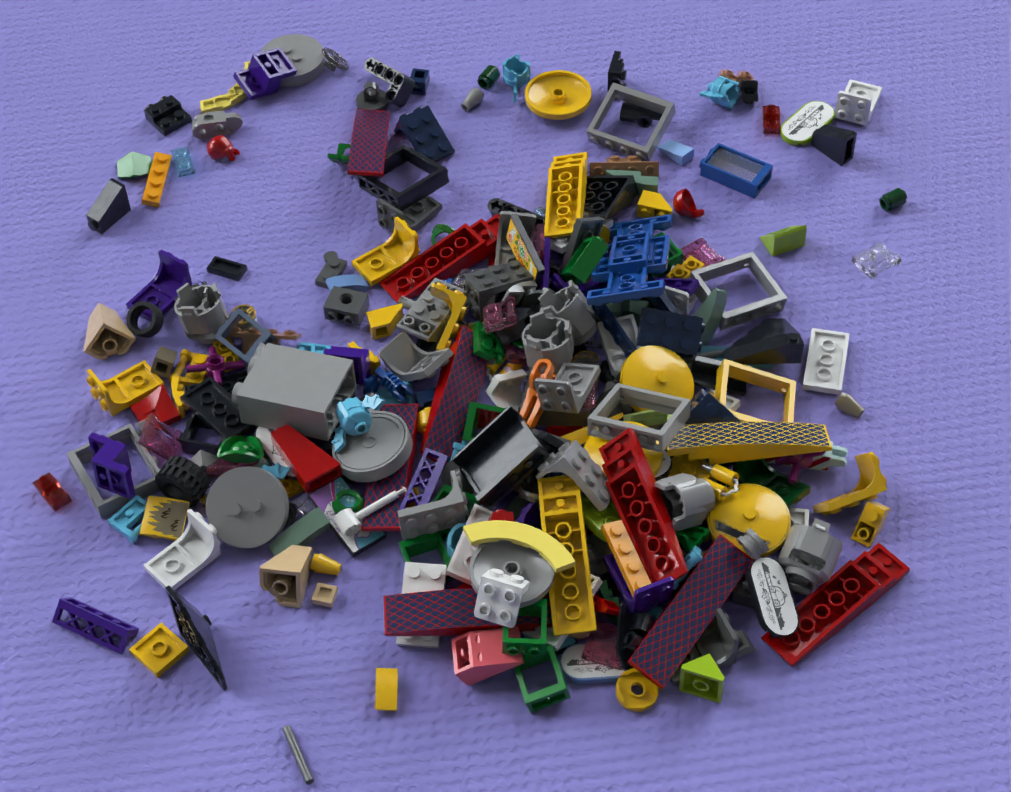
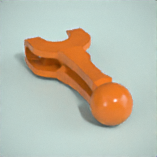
M539 359L535 363L530 373L529 388L520 414L526 421L533 409L527 421L531 429H535L544 411L542 410L534 381L536 378L554 380L557 375L553 374L554 366L548 359ZM547 366L544 374L540 372L541 368Z

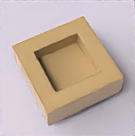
M317 583L311 599L312 604L332 608L338 593V586Z

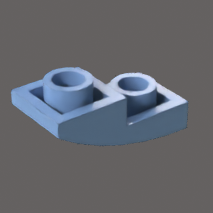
M339 275L327 278L325 281L330 292L333 286L366 292L368 287L362 275Z

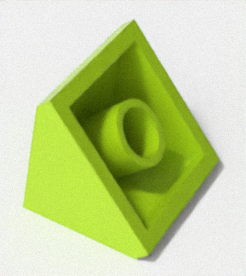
M806 225L790 226L760 236V239L770 254L776 256L803 247L805 245L807 227Z
M710 653L682 665L679 691L721 704L725 677Z

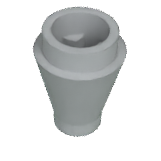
M476 87L470 89L461 104L462 109L468 112L471 108L482 102L484 98L483 92Z

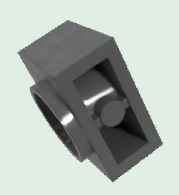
M333 286L323 306L325 319L360 327L370 306L368 293Z

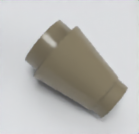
M844 392L841 393L834 404L838 407V410L856 418H859L865 410L849 393L846 394Z

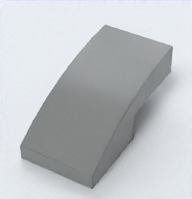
M533 280L513 285L507 290L501 304L518 305L525 291L537 287V284Z

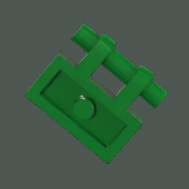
M479 321L473 324V354L487 361L495 358L497 364H502L505 350L499 343L496 335L492 333V328Z

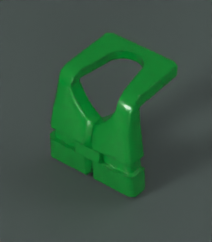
M339 143L337 154L328 153V159L334 163L349 164L350 156L343 154L347 148H351V144Z
M694 526L678 532L675 531L678 542L682 544L684 550L690 552L695 545L698 547L703 543V540H706L710 535V530L701 526Z

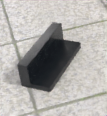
M695 355L690 367L694 385L715 390L717 369L722 361ZM728 377L727 392L745 396L746 382Z

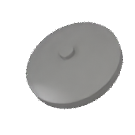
M506 540L482 543L474 551L469 563L470 582L477 594L481 577L489 569H500L504 574L510 576L520 575L524 580L530 581L528 590L522 595L519 608L532 605L542 599L550 590L555 577L554 569L539 555V552L530 547L526 548Z

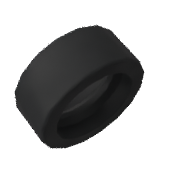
M146 301L134 304L126 317L129 330L133 334L144 338L156 335L164 322L161 309ZM149 309L152 312V321L146 329L140 330L138 318L144 310Z

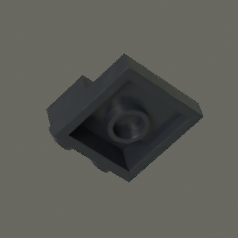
M614 51L608 70V91L613 83L626 87L624 80H626L627 70H624V59H621L620 51Z
M172 95L168 97L163 96L159 102L149 104L144 109L146 120L164 136L192 122L191 116L182 109L181 103Z

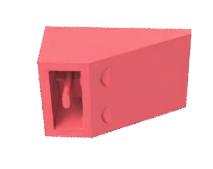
M518 626L508 629V638H521ZM503 628L469 631L451 639L454 673L467 686L524 663L523 654L509 655L502 653Z

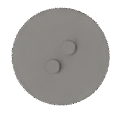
M283 35L268 42L261 50V52L280 47L296 68V75L283 78L280 86L292 87L307 84L318 78L325 69L326 62L323 46L316 39L307 35Z
M387 411L370 412L372 424L367 433L365 432L357 436L346 433V445L339 453L334 451L335 446L334 444L332 445L333 458L340 463L341 472L345 477L357 482H373L392 475L405 464L411 454L413 441L405 421L400 416Z
M238 467L225 472L213 483L206 499L207 520L209 524L211 523L216 528V535L225 543L238 548L258 547L272 541L284 528L289 514V499L283 484L272 473L258 467Z

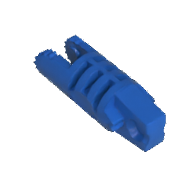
M381 367L374 371L380 379L378 383L402 404L406 403V399L402 396L404 391L412 397L415 395V392L391 371L387 373Z

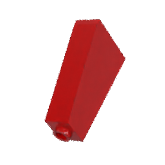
M290 425L278 427L270 433L273 446L287 466L290 467V470L307 494L342 476L341 465L336 459Z

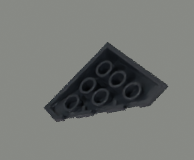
M587 176L584 211L589 213V217L600 216L603 219H609L630 205L639 193L634 176Z
M784 318L765 319L759 326L750 330L747 335L734 342L731 347L726 348L722 355L724 359L743 365L801 363L804 343L800 333Z
M168 585L165 589L179 634L223 691L227 690L228 688L210 629L212 625L210 619L206 614L202 615L196 607Z

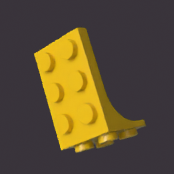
M397 216L394 218V231L390 238L380 246L352 260V266L364 276L371 286H374L419 255V237L414 230L408 227L404 220Z
M432 283L430 294L443 300L451 310V316L436 347V351L450 348L452 344L451 338L455 339L460 325L458 322H462L466 315L467 297L461 291L447 289V286L442 283Z
M145 360L104 381H100L91 369L86 370L88 375L86 381L92 388L90 390L92 397L95 400L98 399L101 408L104 411H108L111 416L141 401L158 387L164 385V382L157 374L150 372L151 367Z
M873 452L856 455L855 460L860 474L856 487L848 493L813 505L814 513H822L823 516L835 514L842 511L843 508L854 507L862 501L875 499L878 497V493L886 491L887 481L880 471L878 457Z

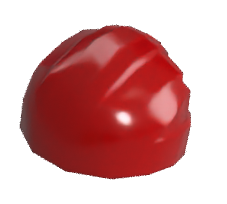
M223 135L213 137L207 144V153L212 159L227 157L229 161H235L234 155H240L239 150L233 148L229 139Z
M686 188L674 195L673 207L679 215L689 216V218L705 215L703 209L697 210L694 199Z

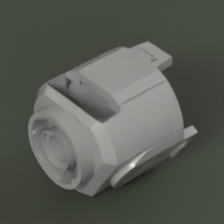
M570 280L568 287L555 294L547 289L538 300L542 305L540 311H543L546 317L555 316L570 321L574 346H577L593 336L597 330V324L592 305L588 306L586 297L578 286Z
M189 283L184 284L176 290L179 298L174 305L182 328L188 339H196L201 344H213L212 342L218 340L214 337L218 328L224 325L229 317L220 289L217 288L216 283L191 288Z
M543 311L531 315L530 324L522 332L527 365L533 368L539 359H548L554 366L553 374H558L563 363H571L573 358L574 340L570 321L555 316L546 317ZM547 366L541 368L540 372L544 374Z
M681 473L657 480L654 483V486L660 490L676 532L701 525L707 513L712 511L715 506L714 490L710 483L703 478H696L693 475Z
M815 518L811 527L794 523L790 528L778 558V562L785 569L789 582L808 587L810 591H813L819 583H825L830 580L841 553L843 542L828 534L829 523Z

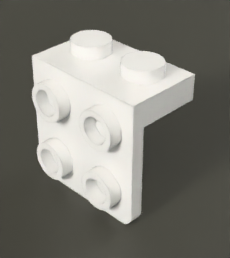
M523 369L497 374L491 379L486 393L497 407L507 408L510 405L518 411V406H521V394H524L520 389V385L527 374Z
M489 569L481 577L474 616L513 628L516 625L522 595L528 590L530 581L524 580L520 575L510 576L504 574L500 569Z

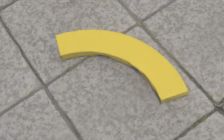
M250 61L245 62L244 69L249 68ZM236 83L229 89L227 94L201 100V114L226 110L241 102L247 95L239 84Z
M492 520L463 526V531L471 546L487 542H498L500 540L512 541L513 544L526 548L530 547L539 552V555L552 566L556 573L576 566V561L559 541L548 533L530 525L513 521Z

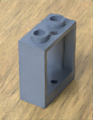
M239 308L230 313L227 322L218 328L214 336L248 364L260 342L269 343L276 340L272 333ZM242 318L262 332V335L245 355L225 340Z

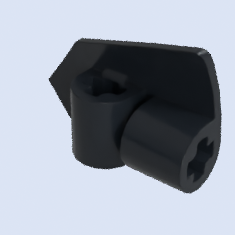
M626 101L623 102L620 111L621 121L635 123L637 120V124L643 128L650 127L653 120L659 121L662 116L661 113Z
M622 602L619 608L616 652L623 670L627 671L633 668L627 663L651 629L654 618L642 612L633 614Z

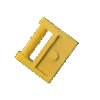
M183 349L180 353V360L174 373L170 375L169 381L171 382L172 376H179L181 384H184V386L203 382L207 378V371L186 373L185 377L181 376L187 361H191L190 365L206 364L207 357L210 355L192 353L187 349Z

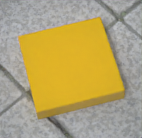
M160 623L129 648L132 656L158 678L187 654L190 649L187 644L163 623Z

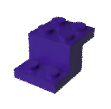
M279 47L253 54L249 68L234 72L233 77L249 100L277 93L281 80L296 75L297 70Z
M338 346L324 349L323 354L353 360L356 384L364 385L365 379L371 377L369 349Z
M92 432L88 440L93 456L91 462L97 486L132 499L135 495V489L126 445L120 441H115L104 435Z

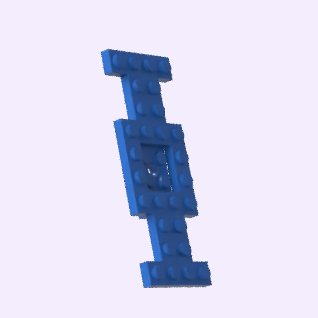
M672 214L613 223V226L609 228V239H613V243L607 244L609 248L591 274L593 282L603 283L608 281L607 288L588 291L586 298L588 306H601L609 302L620 303L623 300L629 299L636 301L642 297L649 296L656 298L664 294V279L647 282L649 273L661 274L667 271L670 237L669 235L653 236L654 230L665 231L672 228Z

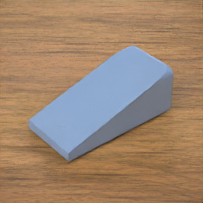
M671 139L657 147L658 150L680 166L694 158V149Z

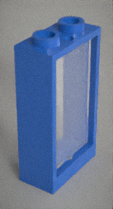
M720 143L710 149L706 158H703L699 165L701 168L700 176L754 199L772 178L773 165Z

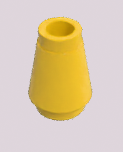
M315 553L310 565V569L314 570V573L337 576L342 567V564L322 553Z

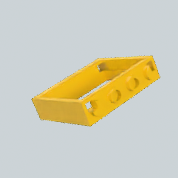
M727 359L722 361L717 369L714 396L724 406L726 403L728 377H732L785 394L783 422L794 421L796 381ZM730 410L742 422H768Z

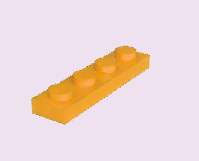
M155 152L142 197L143 205L159 208L172 155Z
M622 520L603 524L601 530L633 597L635 590L652 583Z

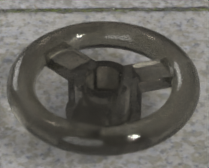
M327 47L322 49V54L327 59L324 65L331 71H335L336 68L341 70L349 69V64L340 54Z

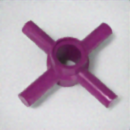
M211 346L209 347L210 356L207 357L206 364L186 366L187 373L207 371V376L213 378L222 386L221 377L224 376V371L244 368V361L224 362V358L217 354L216 347Z
M825 451L776 458L775 463L777 466L788 463L793 465L788 482L795 484L800 469L808 468L813 461V457L824 455Z

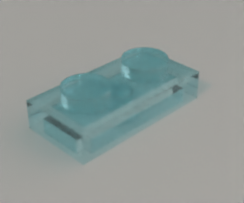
M188 147L171 150L178 177L195 174Z

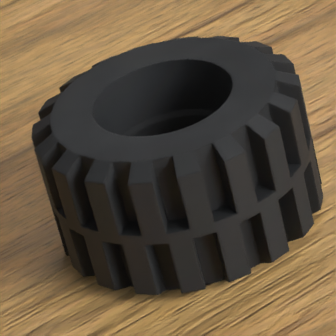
M181 456L169 457L155 476V483L158 489L167 498L190 502L189 507L196 506L210 487V479L205 471L196 463Z

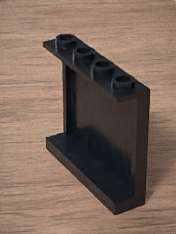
M509 405L451 460L461 468L477 493L475 496L477 501L490 511L550 455L522 415Z

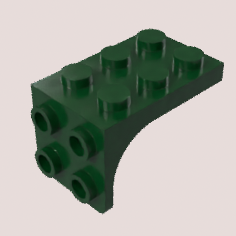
M765 459L733 462V471L739 474L738 484H756L774 491L783 499L788 510L810 493L809 485L798 480L795 484L789 483V476L775 471L768 465Z

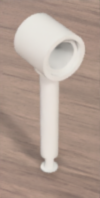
M402 486V489L399 491L391 492L357 513H354L351 508L344 509L336 514L334 521L345 537L352 536L361 529L362 525L359 520L399 498L398 495L403 492L406 493L407 490Z

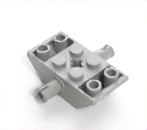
M434 278L416 301L401 296L398 304L402 303L403 308L409 311L396 325V328L428 342H439L451 316V310L443 300L430 294L432 283L437 284L439 282L446 285L447 289L461 291L466 296L464 289ZM458 322V324H460L459 327H461L462 325H465L467 327V322Z

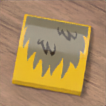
M148 496L139 535L156 539L161 537L176 541L183 534L190 502L167 497Z

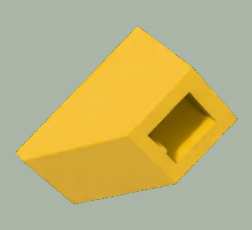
M643 190L637 204V217L650 218L672 214V208L660 193Z
M402 303L366 312L367 324L373 340L393 334L396 325L404 317Z
M874 500L867 501L851 539L871 547L881 531L891 508Z

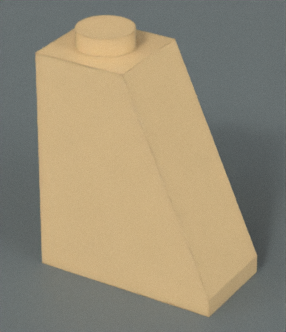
M98 303L89 316L83 351L99 360L106 359L107 356L114 354H125L136 340V337L115 310Z
M291 545L260 566V587L265 592L268 590L280 606L301 608L311 572L312 547Z

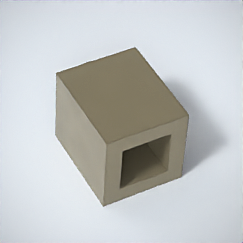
M160 346L150 372L169 378L178 352Z

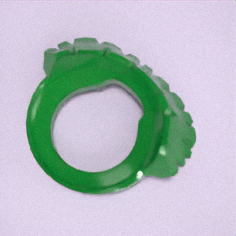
M445 224L435 225L431 237L432 245L436 244L435 238L439 234H451L455 230Z
M341 490L336 494L335 500L332 502V509L335 514L347 508H351L354 513H357L364 509L365 500L354 490ZM349 495L355 498L356 503L353 507H345L341 504L340 498Z

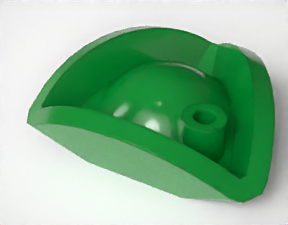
M232 436L221 444L217 457L231 463H252L264 457L263 445L256 436Z

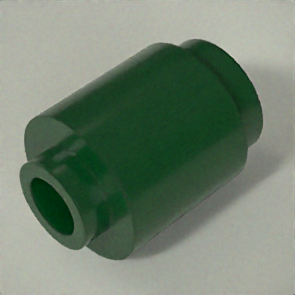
M488 65L478 76L477 82L479 86L483 89L490 88L500 77L499 69L496 66Z
M896 188L883 194L879 199L880 206L885 211H891L905 204L907 199L906 192Z

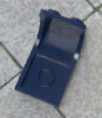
M420 106L412 113H405L399 117L394 132L398 134L403 131L415 151L424 154L435 162L454 154L453 146L429 106Z
M642 307L636 346H661L673 352L695 356L701 351L702 341H700V335L704 332L705 322H703V317Z
M707 387L705 390L702 388L695 395V401L690 406V418L686 421L685 425L742 422Z

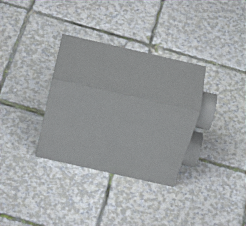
M267 343L259 357L253 356L247 370L248 375L244 382H237L232 391V403L238 406L241 423L274 430L288 424L303 436L328 441L339 422L335 414V410L338 407L337 404L339 401L343 402L347 398H352L357 389L353 360Z

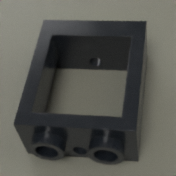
M192 413L191 417L187 419L184 432L179 437V443L183 452L196 454L198 451L203 450L217 456L219 447L224 440L221 438L218 445L194 441L199 427L211 428L195 413Z

